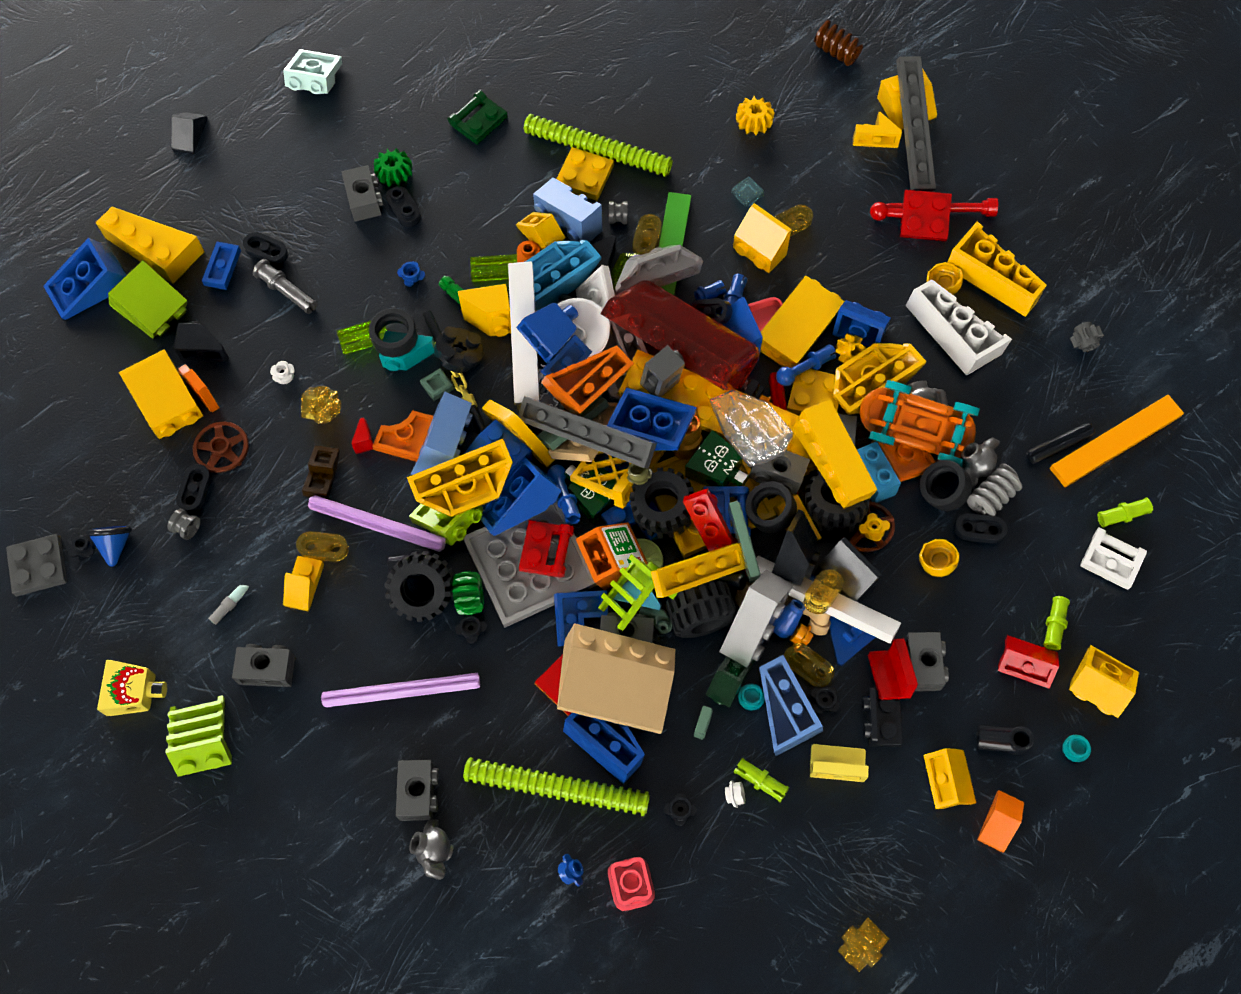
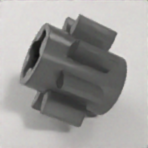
M1085 322L1074 328L1073 336L1070 339L1074 348L1079 347L1083 352H1088L1100 346V338L1104 335L1100 326L1092 325L1091 322Z

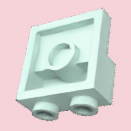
M299 49L283 70L285 86L292 90H309L313 94H328L335 84V74L342 65V57Z

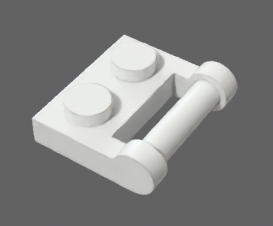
M1098 527L1080 566L1129 590L1146 556L1147 550L1141 547L1137 549L1106 534V530ZM1103 543V544H1105V545H1107V546H1109V547H1111V548H1113V549H1115V550H1118V551H1120V552H1122V553H1124V554H1126V555L1132 557L1133 559H1132V561H1131V560H1129V559H1127V558H1125V557H1123V556H1121V555H1119V554H1117V553H1115V552H1113V551H1111V550H1109V549H1107V548L1101 546L1100 544Z

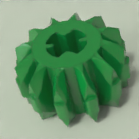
M387 148L385 154L379 152L378 158L374 159V173L381 184L386 183L389 188L393 184L400 186L401 182L407 183L408 177L412 176V162L405 151L399 152L396 148L393 152H390Z
M471 571L455 574L452 582V592L457 613L459 615H474L482 612L484 608V594L480 575L477 572Z

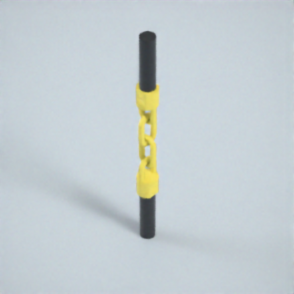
M426 311L423 313V317L436 343L441 331L432 312ZM451 371V380L455 389L461 392L463 396L461 399L472 403L469 413L473 414L472 421L478 434H480L486 428V425L477 409L478 405L475 398L466 389L467 382L463 373ZM460 375L464 386H458L455 377L458 378Z

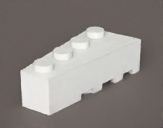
M930 280L913 290L906 307L967 376L1002 355L1012 339L1006 334L1003 336L994 330L995 326L989 321L983 322L974 315V310L968 306L960 305L956 302L957 298L935 281Z

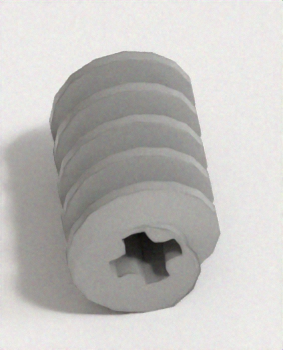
M1005 463L1001 464L998 469L994 470L992 475H989L979 485V488L972 492L967 500V504L979 515L995 516V510H1001L1002 504H1007L1009 497L1013 498L1016 495V491H1020L1023 488L1022 483L1013 468Z

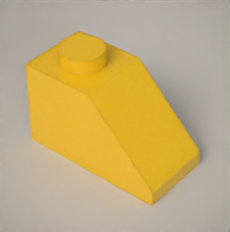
M532 212L516 224L517 228L530 241H534L539 245L540 250H543L555 241H562L566 238L553 214Z

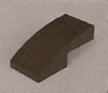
M315 445L308 463L309 473L302 489L303 496L312 497L316 495L325 499L329 498L337 469L339 449Z

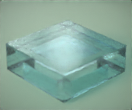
M748 176L734 186L731 193L747 208L764 195V190Z

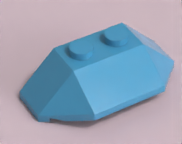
M580 240V242L555 241L525 261L533 262L536 311L551 303L558 302L561 294L568 295L590 276L600 262L601 256L587 240Z

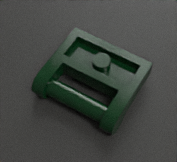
M478 90L473 95L474 98L456 114L453 113L447 118L452 127L477 145L508 117L507 111L487 98L481 90ZM479 104L483 106L466 123L462 122Z

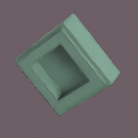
M441 368L420 380L421 385L433 401L441 398L444 392L449 393L454 390L453 384Z
M702 707L694 737L702 740L705 738L713 713L712 708Z

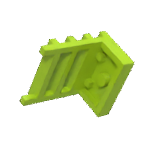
M632 554L628 558L631 560V563L626 569L622 567L619 570L622 573L621 577L617 582L612 580L610 585L613 588L608 595L605 593L601 595L603 602L598 607L604 612L610 606L623 618L617 626L622 631L654 589L651 571L660 568L651 561L645 564ZM627 579L642 592L637 600L622 587ZM618 592L632 605L628 612L613 600ZM678 593L672 594L668 597L674 599Z
M223 695L218 696V701L178 710L176 706L170 707L168 712L169 724H167L169 736L166 737L168 743L166 755L178 777L232 764V755L224 740L225 698Z

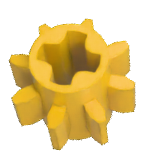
M847 333L845 338L838 339L835 349L836 353L840 355L838 360L845 363L865 350L866 346L861 344L863 338Z

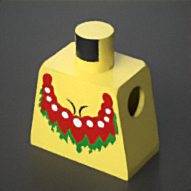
M106 660L97 710L106 716L148 711L152 698H165L167 683L155 682V674L146 667Z

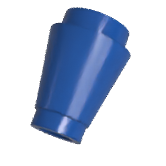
M793 599L785 606L780 617L773 623V626H775L773 632L782 638H788L790 635H793L805 610L804 604L797 599Z

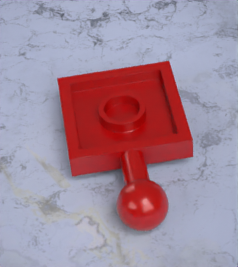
M905 190L902 209L890 208L883 202H876L870 208V215L877 221H881L886 217L901 218L900 237L946 242L948 239L952 194Z

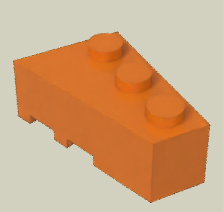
M616 345L579 363L546 375L541 383L568 412L580 415L623 376L634 363Z

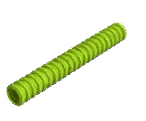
M529 114L524 123V132L526 134L531 133L532 136L537 135L539 138L544 137L545 140L557 141L558 144L563 143L564 146L570 145V147L583 149L587 152L590 151V153H596L599 156L603 155V157H609L612 160L616 159V162L623 161V164L629 163L632 167L636 165V168L640 169L642 167L644 171L649 169V172L653 173L655 171L657 175L662 173L664 177H667L672 167V157L665 158V155L659 156V153L656 152L652 154V151L648 150L646 152L644 148L639 150V147L635 146L633 148L631 144L626 146L624 142L620 144L618 140L613 142L611 138L606 139L605 136L600 138L598 134L586 133L585 130L580 131L579 128L573 129V126L567 127L566 124L560 125V122L554 123L553 120L547 121V118L541 119L540 116L534 117V114Z
M472 757L466 761L463 774L465 782L473 780V783L477 784L479 781L481 785L489 783L490 787L498 785L500 789L505 786L506 790L514 788L516 792L519 790H523V793L530 791L532 795L539 793L541 797L546 794L548 798L556 796L557 800L565 798L567 802L569 799H572L573 803L582 801L583 805L587 802L590 803V806H594V804H597L599 808L607 806L608 810H611V807H613L615 811L623 809L624 813L632 811V814L636 815L638 812L641 813V816H645L647 813L650 797L648 791L640 793V790L637 789L636 792H633L632 788L623 790L622 786L618 789L615 788V785L608 787L606 783L598 785L596 781L592 784L590 780L582 782L581 778L573 780L571 776L569 779H566L565 775L557 777L555 773L552 776L548 775V772L540 774L539 770L532 772L528 768L525 771L523 767L515 769L514 765H511L509 768L506 764L499 766L498 762L490 764L488 760L483 763L481 759L474 761Z

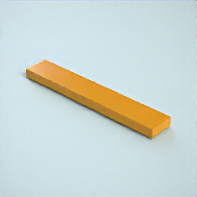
M1166 395L1057 461L1049 469L1066 488L1174 422L1184 412L1169 395Z

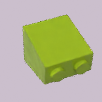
M143 260L108 293L109 305L151 338L165 334L170 328L169 323L174 318L180 319L187 311L185 308L187 300Z

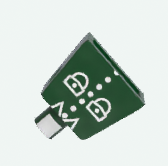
M713 430L685 465V477L705 486H727L729 482L737 486H744L749 479V475L740 470L742 454Z
M575 465L569 466L564 473L569 481L571 474L577 468ZM603 468L597 469L599 475L610 473ZM594 470L583 472L581 477L585 479L595 477ZM616 480L604 481L601 484L606 488L612 489L616 484ZM572 482L568 487L569 494H574L577 498L576 505L594 525L601 519V514L614 505L613 499Z

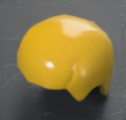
M943 262L936 264L928 271L927 282L933 280L954 295L962 286L963 273L954 264Z
M934 539L925 543L919 553V560L924 571L935 577L950 575L957 568L960 558L956 547L944 539Z

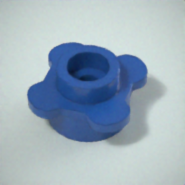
M414 261L406 262L397 271L398 276L403 278L404 284L408 287L413 286L418 280L425 278V272L421 271L418 263Z
M565 854L563 862L558 866L561 880L568 885L573 882L576 886L582 885V864L577 859L573 860L569 854Z

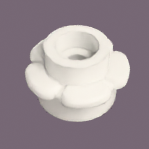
M279 361L276 365L272 366L270 373L273 375L272 379L275 382L287 384L292 381L295 369L287 361Z
M731 780L729 787H725L726 800L728 804L732 803L735 808H738V805L745 804L744 787L742 782L734 783Z

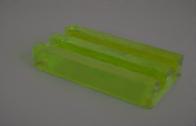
M517 254L470 257L472 282L509 279L508 265L499 264L517 263ZM488 264H490L489 266L476 267V265H488Z
M371 321L337 330L343 354L373 346L371 338H369V325ZM386 326L380 331V333H383L382 335H379L382 341L384 338L385 331H387ZM356 340H360V341H358V342H355V343L346 345V343H349V342H352V341H356Z

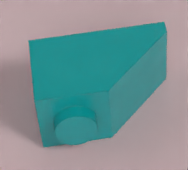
M385 331L383 342H398L407 333ZM417 335L418 338L412 350L400 357H388L380 353L379 357L382 366L391 371L410 369L434 353L435 344L433 337Z

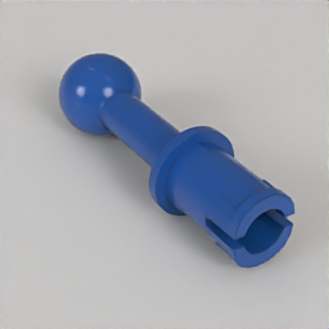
M828 344L816 352H809L807 360L796 366L780 368L776 373L777 382L782 386H789L794 383L796 376L810 368L819 370L823 364L836 358L835 348Z
M553 465L549 468L547 474L562 490L559 494L560 497L557 500V505L562 509L566 523L569 525L579 522L581 515L576 505L577 498L574 494H569L565 483L566 477L564 473L566 469L561 465Z

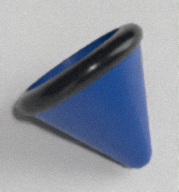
M130 526L101 527L89 529L86 533L92 539L107 565L113 567L120 558L132 528Z

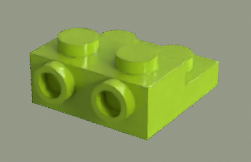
M420 504L409 517L412 523L429 530L432 534L444 537L446 544L452 546L456 541H462L465 538L468 527L472 523H478L481 520L484 510L482 506H478L450 517Z

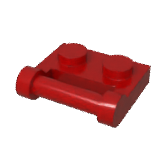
M529 520L519 571L559 578L565 577L566 568L564 564L569 539L573 536L574 527L568 524L557 525ZM553 535L560 536L554 565H547Z

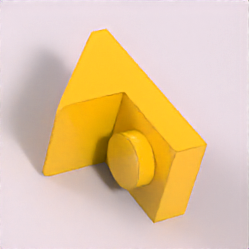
M878 112L875 125L856 124L853 146L898 148L902 130L883 113Z
M297 556L292 574H285L283 605L285 607L309 612L323 570V561Z

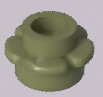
M631 463L628 467L627 479L630 483L637 485L645 484L648 478L652 477V470Z

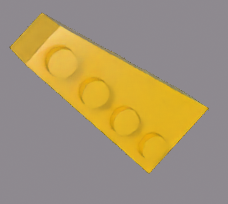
M111 207L96 222L107 240L141 262L143 260L156 273L172 284L205 252L197 236L115 207Z
M977 221L953 248L947 263L954 264L961 269L965 280L1026 317L1038 302L1047 285L1026 265H1020L1015 261L1013 253L1009 250L1004 251L997 244L998 240L992 234L988 236L982 230L983 226Z
M829 399L804 409L792 429L832 490L835 500L845 509L871 498L878 489L831 400Z

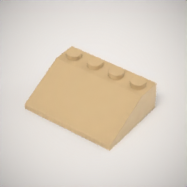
M574 623L564 640L557 709L661 734L675 671L676 649Z

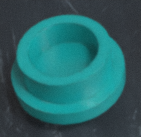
M756 684L744 685L738 694L740 705L751 711L759 709L765 701L763 689Z
M1071 735L1063 742V752L1069 760L1082 762L1090 756L1091 746L1085 737Z

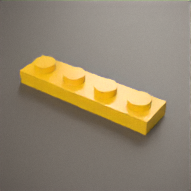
M733 543L653 570L651 575L657 598H664L746 569L740 543Z

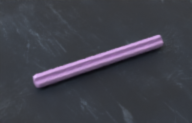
M316 495L309 499L308 507L311 510L438 552L445 548L446 539L444 537Z
M478 673L327 691L322 693L321 701L324 707L477 689L480 687V676Z

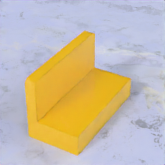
M945 748L923 755L936 809H945L960 804H976L963 750Z

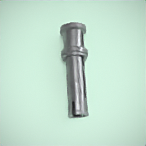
M263 259L255 265L253 276L265 281L271 290L280 291L307 314L312 313V310L309 308L316 309L317 302L288 281L284 272L273 268L267 259Z

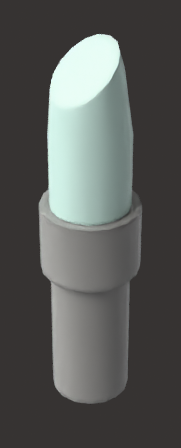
M239 585L221 602V605L208 619L217 625L237 605L236 603L243 597L249 586Z

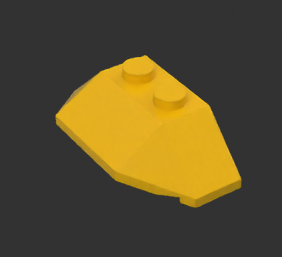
M874 343L836 368L833 397L848 415L860 414L861 403L869 392L885 387L887 380L906 384L927 361L911 344Z
M500 439L409 476L407 479L418 503L447 516L454 517L498 499L513 462L504 440Z

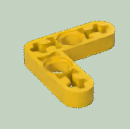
M489 400L481 408L489 419L499 421L530 448L532 456L545 468H548L555 460L549 455V450L514 412L492 400Z

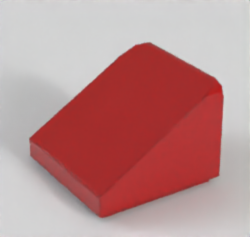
M364 418L359 420L352 440V447L356 454L373 450L370 429Z

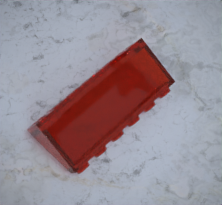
M642 280L610 298L600 313L659 351L667 345L672 350L678 351L684 359L685 367L722 390L740 391L759 359V349L753 342L648 280Z

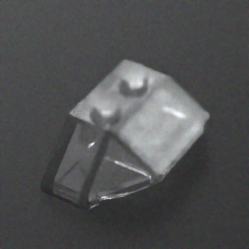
M730 390L710 399L711 406L725 438L749 467L764 464L784 455L793 438V432L768 402L751 396L740 395L735 390Z

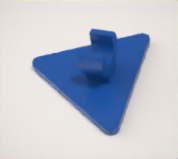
M833 616L830 617L831 625L829 630L836 661L840 666L876 638Z

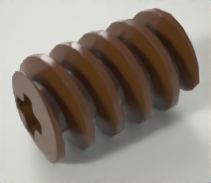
M826 20L818 29L814 38L816 46L818 48L823 47V51L830 52L832 57L837 56V60L844 61L846 66L852 65L863 49L862 44L857 46L859 38L856 37L851 42V33L843 37L845 29L842 28L837 33L838 25L834 24L829 28L831 21Z

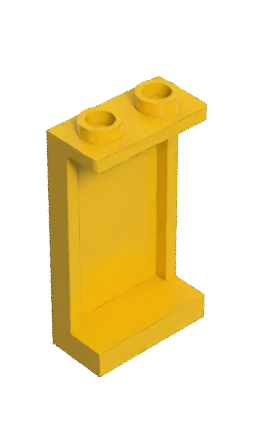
M805 276L761 331L763 338L760 352L782 367L792 368L796 366L838 314L840 306L845 301L838 294L830 292L821 286L817 280Z

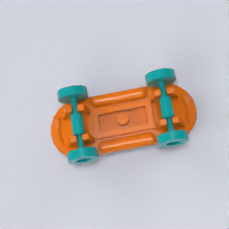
M887 380L885 387L877 388L864 397L860 406V418L864 427L870 432L869 439L892 446L894 442H898L936 454L939 461L951 460L962 467L964 460L959 458L961 457V452L965 446L974 443L976 437V426L970 415L978 416L979 408L960 402H955L954 407L910 394L912 387L891 380Z

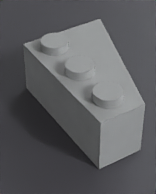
M765 570L749 587L719 652L745 667H748L753 660L758 661L765 649L762 644L773 633L775 628L773 623L782 614L785 608L784 603L794 585Z

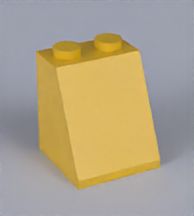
M165 349L119 372L158 439L171 436L176 430L186 425L194 424L199 418L203 417L181 374Z

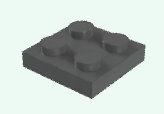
M58 534L6 547L12 594L16 597L67 583L62 542Z

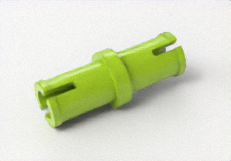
M1149 498L1129 504L1123 502L1116 508L1098 512L1097 517L1100 525L1105 528L1122 521L1128 523L1132 521V518L1150 514L1153 511V506Z
M1055 596L1052 600L1050 616L1046 619L1048 627L1043 644L1045 648L1050 650L1061 649L1063 631L1067 629L1068 625L1066 616L1068 606L1070 605L1068 598Z
M742 758L734 773L752 783L757 791L761 789L781 803L790 787L769 775L770 772L764 769L762 771Z

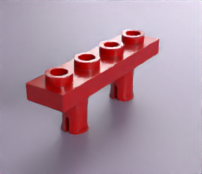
M708 488L684 496L683 503L708 551L737 543L736 537L732 536L717 507V497L711 494ZM743 569L737 571V573L746 574V571Z

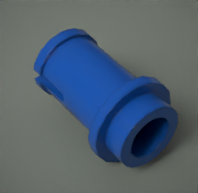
M718 280L705 287L699 286L694 291L695 299H713L726 294V288H720L725 286L724 283Z

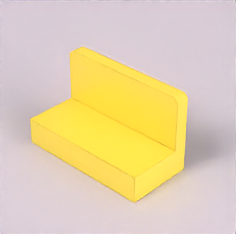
M813 744L811 746L810 777L865 782L868 778L869 766H865L866 750Z

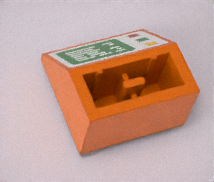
M629 522L596 527L576 538L594 582L603 590L612 587L610 585L612 580L618 581L622 575L619 570L622 567L626 569L631 563V560L628 559L631 554L645 564H648Z

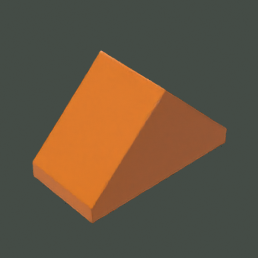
M998 790L977 840L1003 853L1022 822L1024 802Z

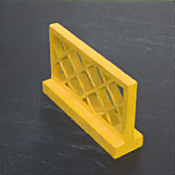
M654 451L649 469L655 467L666 451ZM608 455L609 459L595 462L594 459L592 462L581 461L571 474L570 481L613 499L615 506L624 509L630 501V492H633L632 486L634 483H630L627 479L628 468L616 471L615 464L627 461L616 457L612 458L611 455ZM612 467V473L598 474V468ZM594 470L595 477L587 479L581 477L583 472ZM616 480V484L612 489L606 488L601 484L604 481Z

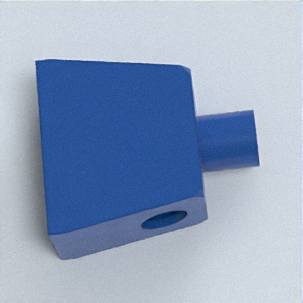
M551 303L523 318L516 328L542 359L548 363L577 330L572 321L578 317V312L572 305H568L562 310L557 303Z

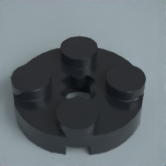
M448 326L439 334L434 346L436 358L439 357L443 362L442 365L450 371L457 373L469 372V369L476 368L480 364L483 357L481 337L477 333ZM454 347H459L463 351L461 353H458L457 349Z

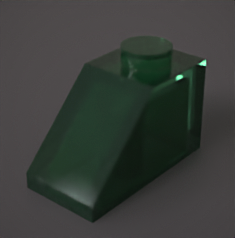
M726 657L717 669L706 695L716 703L730 708L750 673L755 660L748 667H745Z

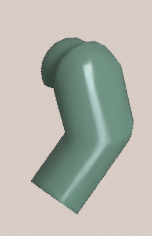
M640 607L639 614L654 618V626L660 634H666L671 631L672 623L665 610Z

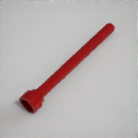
M987 198L982 200L981 203H951L950 212H981L986 217H996L998 213V199ZM903 203L886 204L890 208L902 209Z

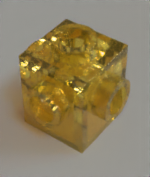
M317 386L315 388L309 387L302 394L301 418L314 419L317 423H328L340 413L341 400H338V391L330 390L327 386Z
M867 918L857 929L852 925L841 938L845 942L838 949V952L860 972L867 964L872 968L883 956L880 951L889 938Z

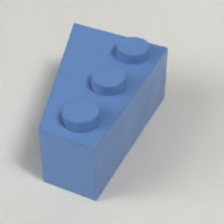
M551 178L533 194L536 212L553 214L559 227L566 233L570 241H592L602 232V205L598 202L595 204L586 201L587 196L584 194L577 196L572 193L573 189L555 178Z
M444 392L427 431L428 434L424 445L420 449L419 458L411 472L412 475L459 456L460 450L456 448L458 445H462L467 433L463 431V428L469 426L473 414L469 413L472 405L471 402Z
M784 655L759 667L775 756L823 732L820 720Z

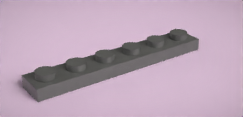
M921 56L899 57L896 63L910 188L916 191L932 192L936 189Z
M526 396L523 398L518 417L528 425L643 468L649 469L657 445L648 440Z

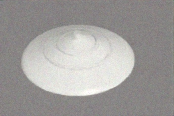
M572 298L558 303L562 310L568 305H572L577 310L578 317L572 321L577 327L573 335H576L592 351L589 357L602 352L610 336V323L605 311L595 302L583 298Z

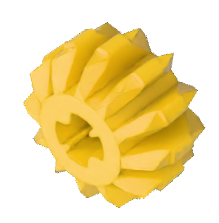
M755 96L752 100L745 98L743 103L739 104L736 113L739 129H745L746 134L754 132L755 136L758 134V131L765 134L767 128H771L774 118V109L771 108V103H764V98L756 100Z

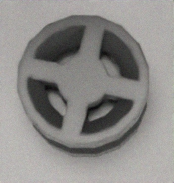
M609 201V224L621 222L623 225H627L628 201H623L622 203Z
M178 509L170 517L167 528L170 532L179 533L181 538L189 540L197 533L200 527V519L193 515L189 516L188 512L184 509Z

